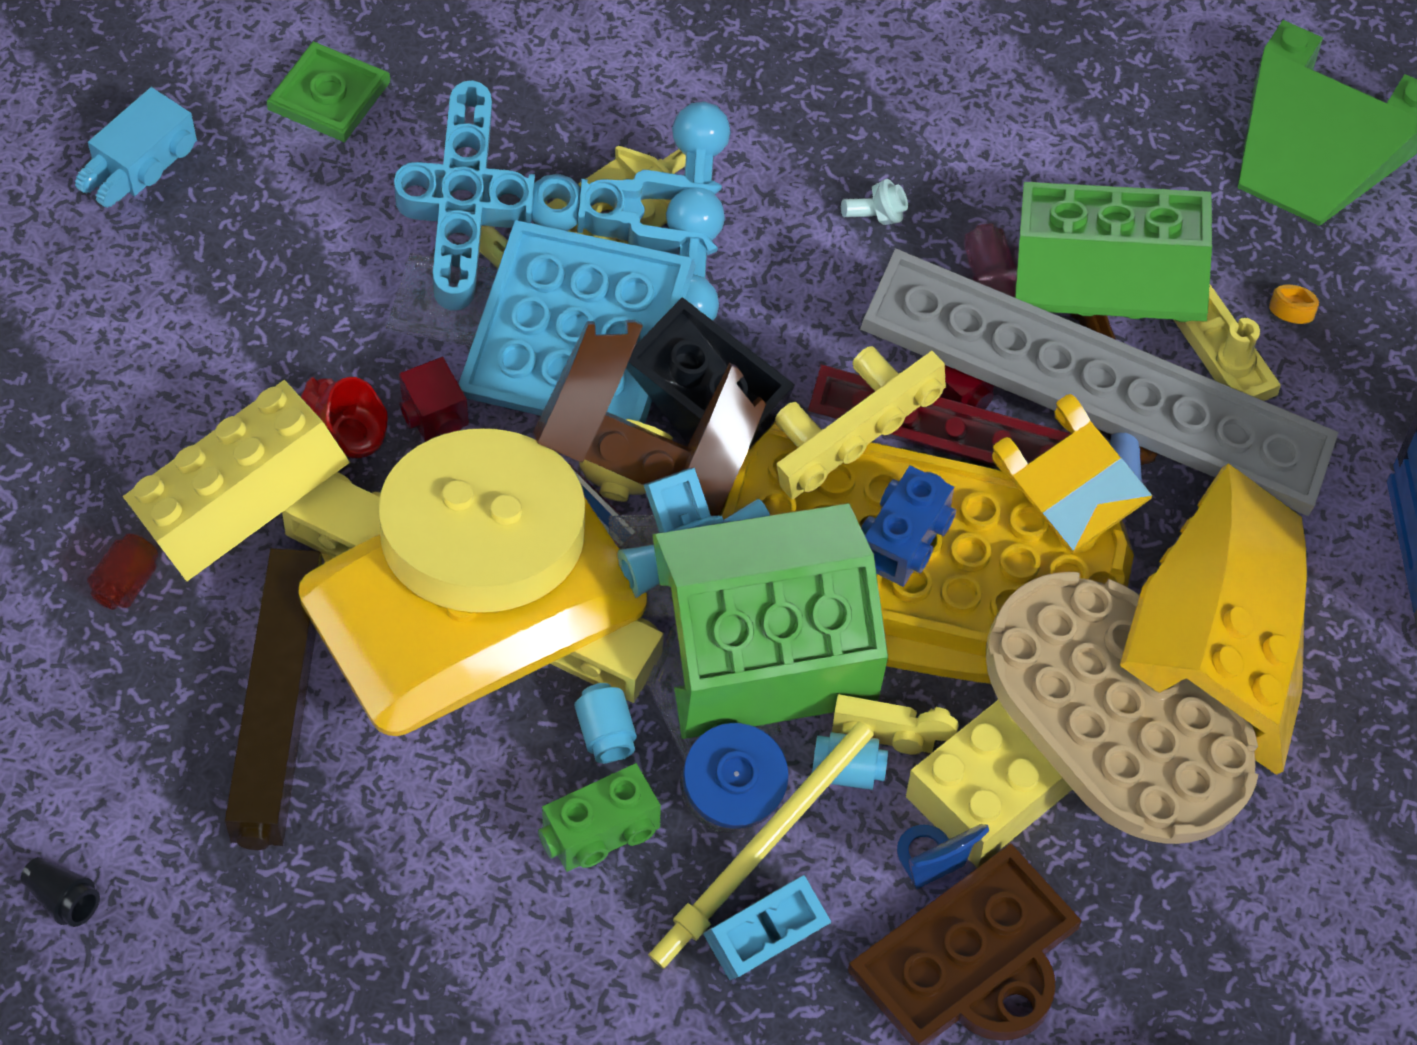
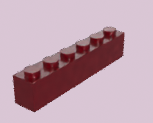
M821 364L808 412L813 417L834 422L875 391L860 375ZM939 397L927 407L920 406L906 416L904 422L896 431L889 435L882 434L881 436L998 468L992 460L993 446L1003 438H1010L1020 450L1027 464H1029L1070 436L1071 433Z

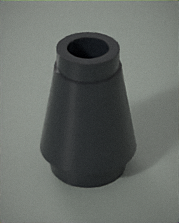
M42 857L32 859L21 873V883L28 888L60 925L69 924L72 927H78L86 923L98 908L100 894L95 889L94 882L87 877L46 861Z

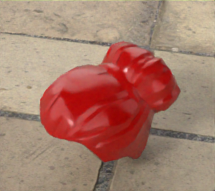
M311 377L306 382L301 398L323 421L346 457L352 459L364 458L375 453L381 447L387 430L388 415L380 398L368 382L357 377H346L336 382L331 378L316 380L314 377Z

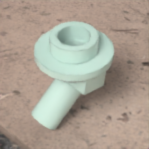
M884 179L872 186L873 198L843 199L841 202L843 217L877 216L878 221L883 225L901 222L903 220V211L908 209V201L903 188L899 184L894 185L889 179Z

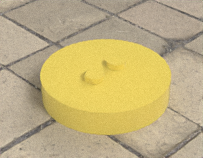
M480 428L454 431L430 439L411 450L393 467L387 476L379 498L381 546L387 564L395 576L409 590L434 604L466 612H497L513 609L548 594L564 581L573 570L584 543V493L577 475L563 457L554 450L538 444L531 437L499 429Z

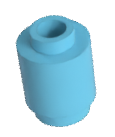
M599 683L584 689L582 696L575 702L574 707L587 751L594 754L596 762L602 764L625 759L632 755L635 751L633 742L636 740L637 735L623 690L611 687L608 683Z
M831 732L830 737L817 735L812 772L847 734ZM871 738L831 784L873 790L874 780H885L888 750L878 749L879 739Z

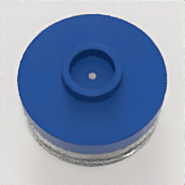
M742 723L722 724L706 731L692 745L681 771V794L690 813L704 826L721 833H744L764 824L778 808L787 790L788 766L779 745L764 731Z

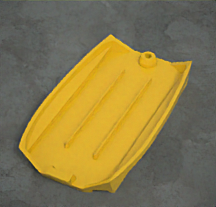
M776 421L748 449L734 484L718 515L722 516L724 520L756 499H760L765 504L770 515L849 503L860 527H862L868 516L876 518L883 508L880 506V502L891 480L900 481L910 465L923 472L937 474L946 483L954 486L951 507L956 509V515L949 530L944 536L936 534L930 544L933 546V552L926 567L920 574L913 571L904 587L877 574L888 653L886 666L991 684L986 663V645L989 631L1000 609L1017 589L1033 579L1062 572H1079V578L1106 584L1108 579L1128 588L1134 553L1123 520L1072 554L1013 480L1001 470L873 442L867 445L865 451L855 461L848 464L843 462L828 473L825 481L817 489L811 492L804 491L792 500L780 487L776 464L798 447L776 425Z

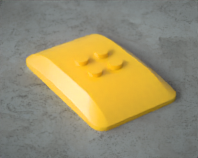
M585 497L584 543L573 570L564 581L548 594L513 609L497 612H466L442 607L418 596L395 576L387 564L381 546L380 534L329 560L303 577L299 585L301 604L372 725L379 732L388 736L408 734L642 617L646 610L647 593L645 592L635 598L630 582L624 576L618 563L617 553L619 548Z

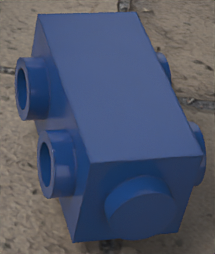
M911 465L900 481L891 480L880 502V506L883 508L876 518L868 516L861 527L874 554L876 574L904 587L913 571L920 574L924 570L933 552V546L930 545L936 534L944 536L955 518L956 509L951 507L954 486L946 483L937 474L923 472Z

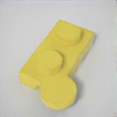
M838 694L832 732L848 734L860 721L873 732L874 736L872 738L879 739V744L892 746L900 753L914 755L921 752L932 753L935 740H949L958 732L959 724L954 717L950 716L951 714L948 710L940 707L931 708L929 712L922 713L916 718L917 711L911 707Z

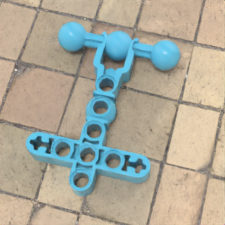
M473 80L464 81L456 85L450 95L443 164L412 162L403 165L396 172L394 178L395 202L399 212L411 219L438 221L433 265V291L437 303L445 309L452 311L461 310L469 306L474 299L481 227L510 228L513 227L515 220L527 223L532 221L537 225L565 231L578 225L577 233H583V229H586L594 235L628 241L630 245L691 257L694 259L696 267L685 299L711 320H714L717 316L719 309L718 294L705 278L707 255L718 250L712 240L720 233L725 221L724 208L721 201L715 196L722 189V185L712 181L713 157L726 147L731 135L727 116L717 105L705 101L690 103L675 117L672 126L673 139L676 146L686 156L684 175L642 170L636 173L634 180L603 179L588 184V179H582L580 187L570 177L553 174L546 175L534 183L535 174H529V178H526L518 172L487 168L492 113L491 93L480 82ZM467 107H475L474 125L465 123ZM462 147H470L478 153L472 157H462L456 151ZM415 185L422 186L427 190L421 196H410L404 191L408 187ZM457 190H467L474 196L469 200L460 201L451 195ZM504 194H513L520 198V201L514 205H506L500 202L498 198ZM551 198H558L566 202L567 206L562 209H552L545 202ZM641 200H671L666 211L669 229L640 223V219L645 211ZM604 202L612 206L614 210L602 214L596 212L591 206ZM453 233H463L470 240L464 244L457 245L448 241L447 238ZM451 265L460 267L458 287L449 286L451 282Z

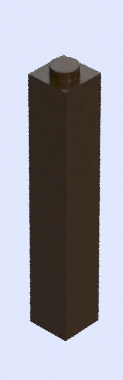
M270 548L225 816V824L231 843H237L239 846L249 850H264L269 845L283 846L316 637V628L304 610L299 598V585L306 574L323 564L320 551Z

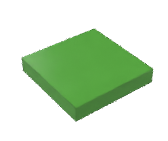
M313 41L268 98L267 107L271 112L346 142L390 83V74Z

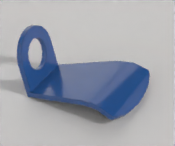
M925 824L913 826L907 829L898 841L897 855L899 861L915 888L919 889L964 867L973 845L989 832L988 824H979L951 839L937 827ZM919 837L931 838L938 844L913 858L910 856L909 846L913 840Z

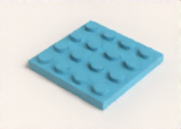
M515 220L459 381V386L465 397L541 416L586 322L594 321L596 335L624 334L625 320H637L643 325L636 342L637 344L682 297L686 298L696 267L694 259ZM627 369L624 371L607 412L625 420L631 419L645 424L652 399Z

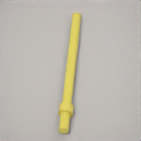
M858 721L693 905L687 903L673 918L675 925L648 954L656 964L664 969L691 938L697 941L711 925L708 919L874 736L873 732L864 723Z

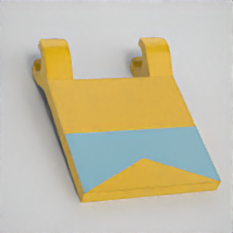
M1068 394L1057 401L1054 415L1057 421L1072 433L1070 436L1029 464H1027L1016 444L1006 437L993 446L992 460L1002 472L1013 480L1070 552L1074 554L1151 500L1152 494L1090 421L1077 398L1072 394Z

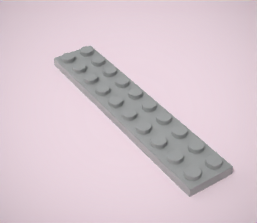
M896 248L860 327V330L923 356L933 351L946 366L1054 411L1057 408L1056 403L1065 395L1072 394L1080 402L1096 428L1110 434L1128 433L1138 440L1139 446L1213 477H1216L1221 468L1229 463L1290 509L1309 516L1315 507L1339 433Z

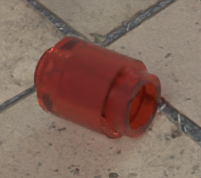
M131 533L126 534L122 540H115L87 579L92 589L90 593L94 600L112 610L118 606L129 608L156 570L155 562L159 554L155 547L142 537Z

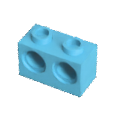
M805 875L714 926L704 932L703 935L729 980H732L831 923V920Z

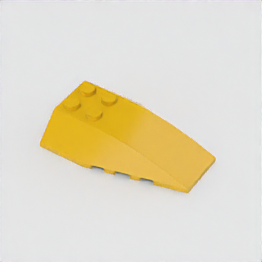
M1228 463L1221 468L1197 504L1199 508L1194 516L1189 518L1181 528L1180 532L1182 534L1176 543L1168 548L1161 558V566L1157 572L1149 576L1143 585L1120 666L1158 693L1185 678L1190 680L1252 724L1258 743V748L1254 751L1255 760L1278 775L1284 771L1302 695L1304 612L1307 582L1306 542L1303 522L1299 514Z

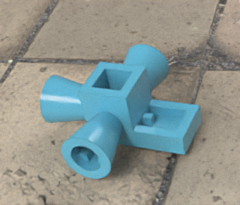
M688 468L644 484L660 533L770 515L765 504L760 499H756L724 520L722 516H711L695 468ZM654 545L618 550L619 566L624 576L629 580L635 598L659 584Z

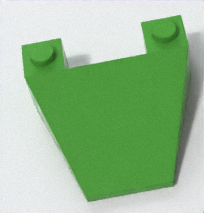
M1282 20L1263 50L1254 82L1238 188L1320 226L1417 154V79L1404 74L1388 102L1385 103L1314 71L1323 37Z

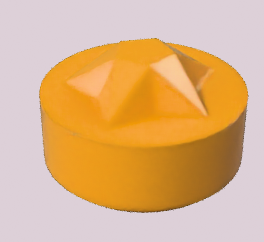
M1281 285L1274 289L1269 309L1275 316L1284 321L1306 324L1314 320L1319 300L1314 293L1306 288L1297 285Z

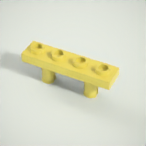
M1210 285L1207 321L1179 322L1174 320V322L1215 381L1263 401L1278 396L1281 384L1255 349L1256 341L1260 336L1258 324L1249 318H1241L1239 323H1237Z
M869 346L854 358L852 365L853 369L875 392L825 429L821 430L797 402L789 403L782 408L776 415V425L798 448L776 464L780 487L792 500L804 491L811 492L817 489L825 481L828 473L843 462L848 464L855 461L862 455L867 445L880 435H889L896 431L904 422L905 417L918 407H927L934 403L941 396L944 388H946L945 363L933 351H930L906 370L898 373L875 347Z

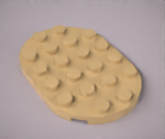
M1079 572L1044 575L1033 579L1017 589L1002 606L990 628L986 645L988 675L1003 708L1080 799L1106 823L1127 834L1152 842L1166 844L1190 843L1210 837L1231 823L1248 803L1257 784L1259 774L1255 773L1254 751L1258 748V743L1253 726L1187 678L1158 693L1120 666L1140 595L1108 579L1106 584L1079 578Z

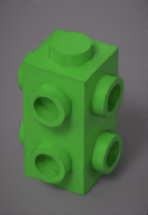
M637 763L542 806L543 827L538 829V835L547 855L550 858L558 856L566 872L579 866L588 868L600 863L607 857L609 852L625 844L630 846L638 845L652 837L655 831L660 828L661 805Z

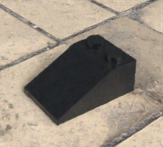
M683 297L635 345L626 369L687 444H689L729 363L736 365L744 375L736 384L750 402L753 403L754 400L761 397L766 404L749 448L775 421L776 415L786 406L795 386L790 380Z

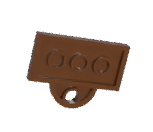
M1009 844L852 960L848 966V973L910 1045H927L957 1021L969 1031L981 1037L999 1041L1014 1040L1033 1032L1047 1017L1055 995V975L1045 954L1076 932L1082 920L1012 844ZM1010 995L1024 996L1032 1004L1033 1011L1024 1017L1013 1016L1005 1009L1003 1000Z

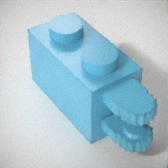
M150 87L88 141L92 160L86 164L85 168L78 172L79 174L75 180L76 188L87 194L88 192L91 193L96 187H100L95 195L97 196L96 200L99 204L108 208L109 206L112 207L113 204L115 205L116 201L121 200L127 193L135 197L146 186L155 184L163 171L177 158L185 157L197 141L191 112Z

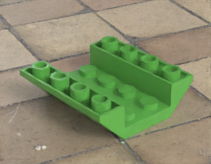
M1024 182L1016 283L1017 299L1055 313H1072L1082 316H1123L1130 319H1173L1179 322L1207 321L1212 256L1211 192Z
M849 503L652 534L659 585L671 586L685 682L684 686L674 687L681 738L698 737L711 728L728 723L760 726L835 712L838 694L873 701L879 700L888 653L874 554Z

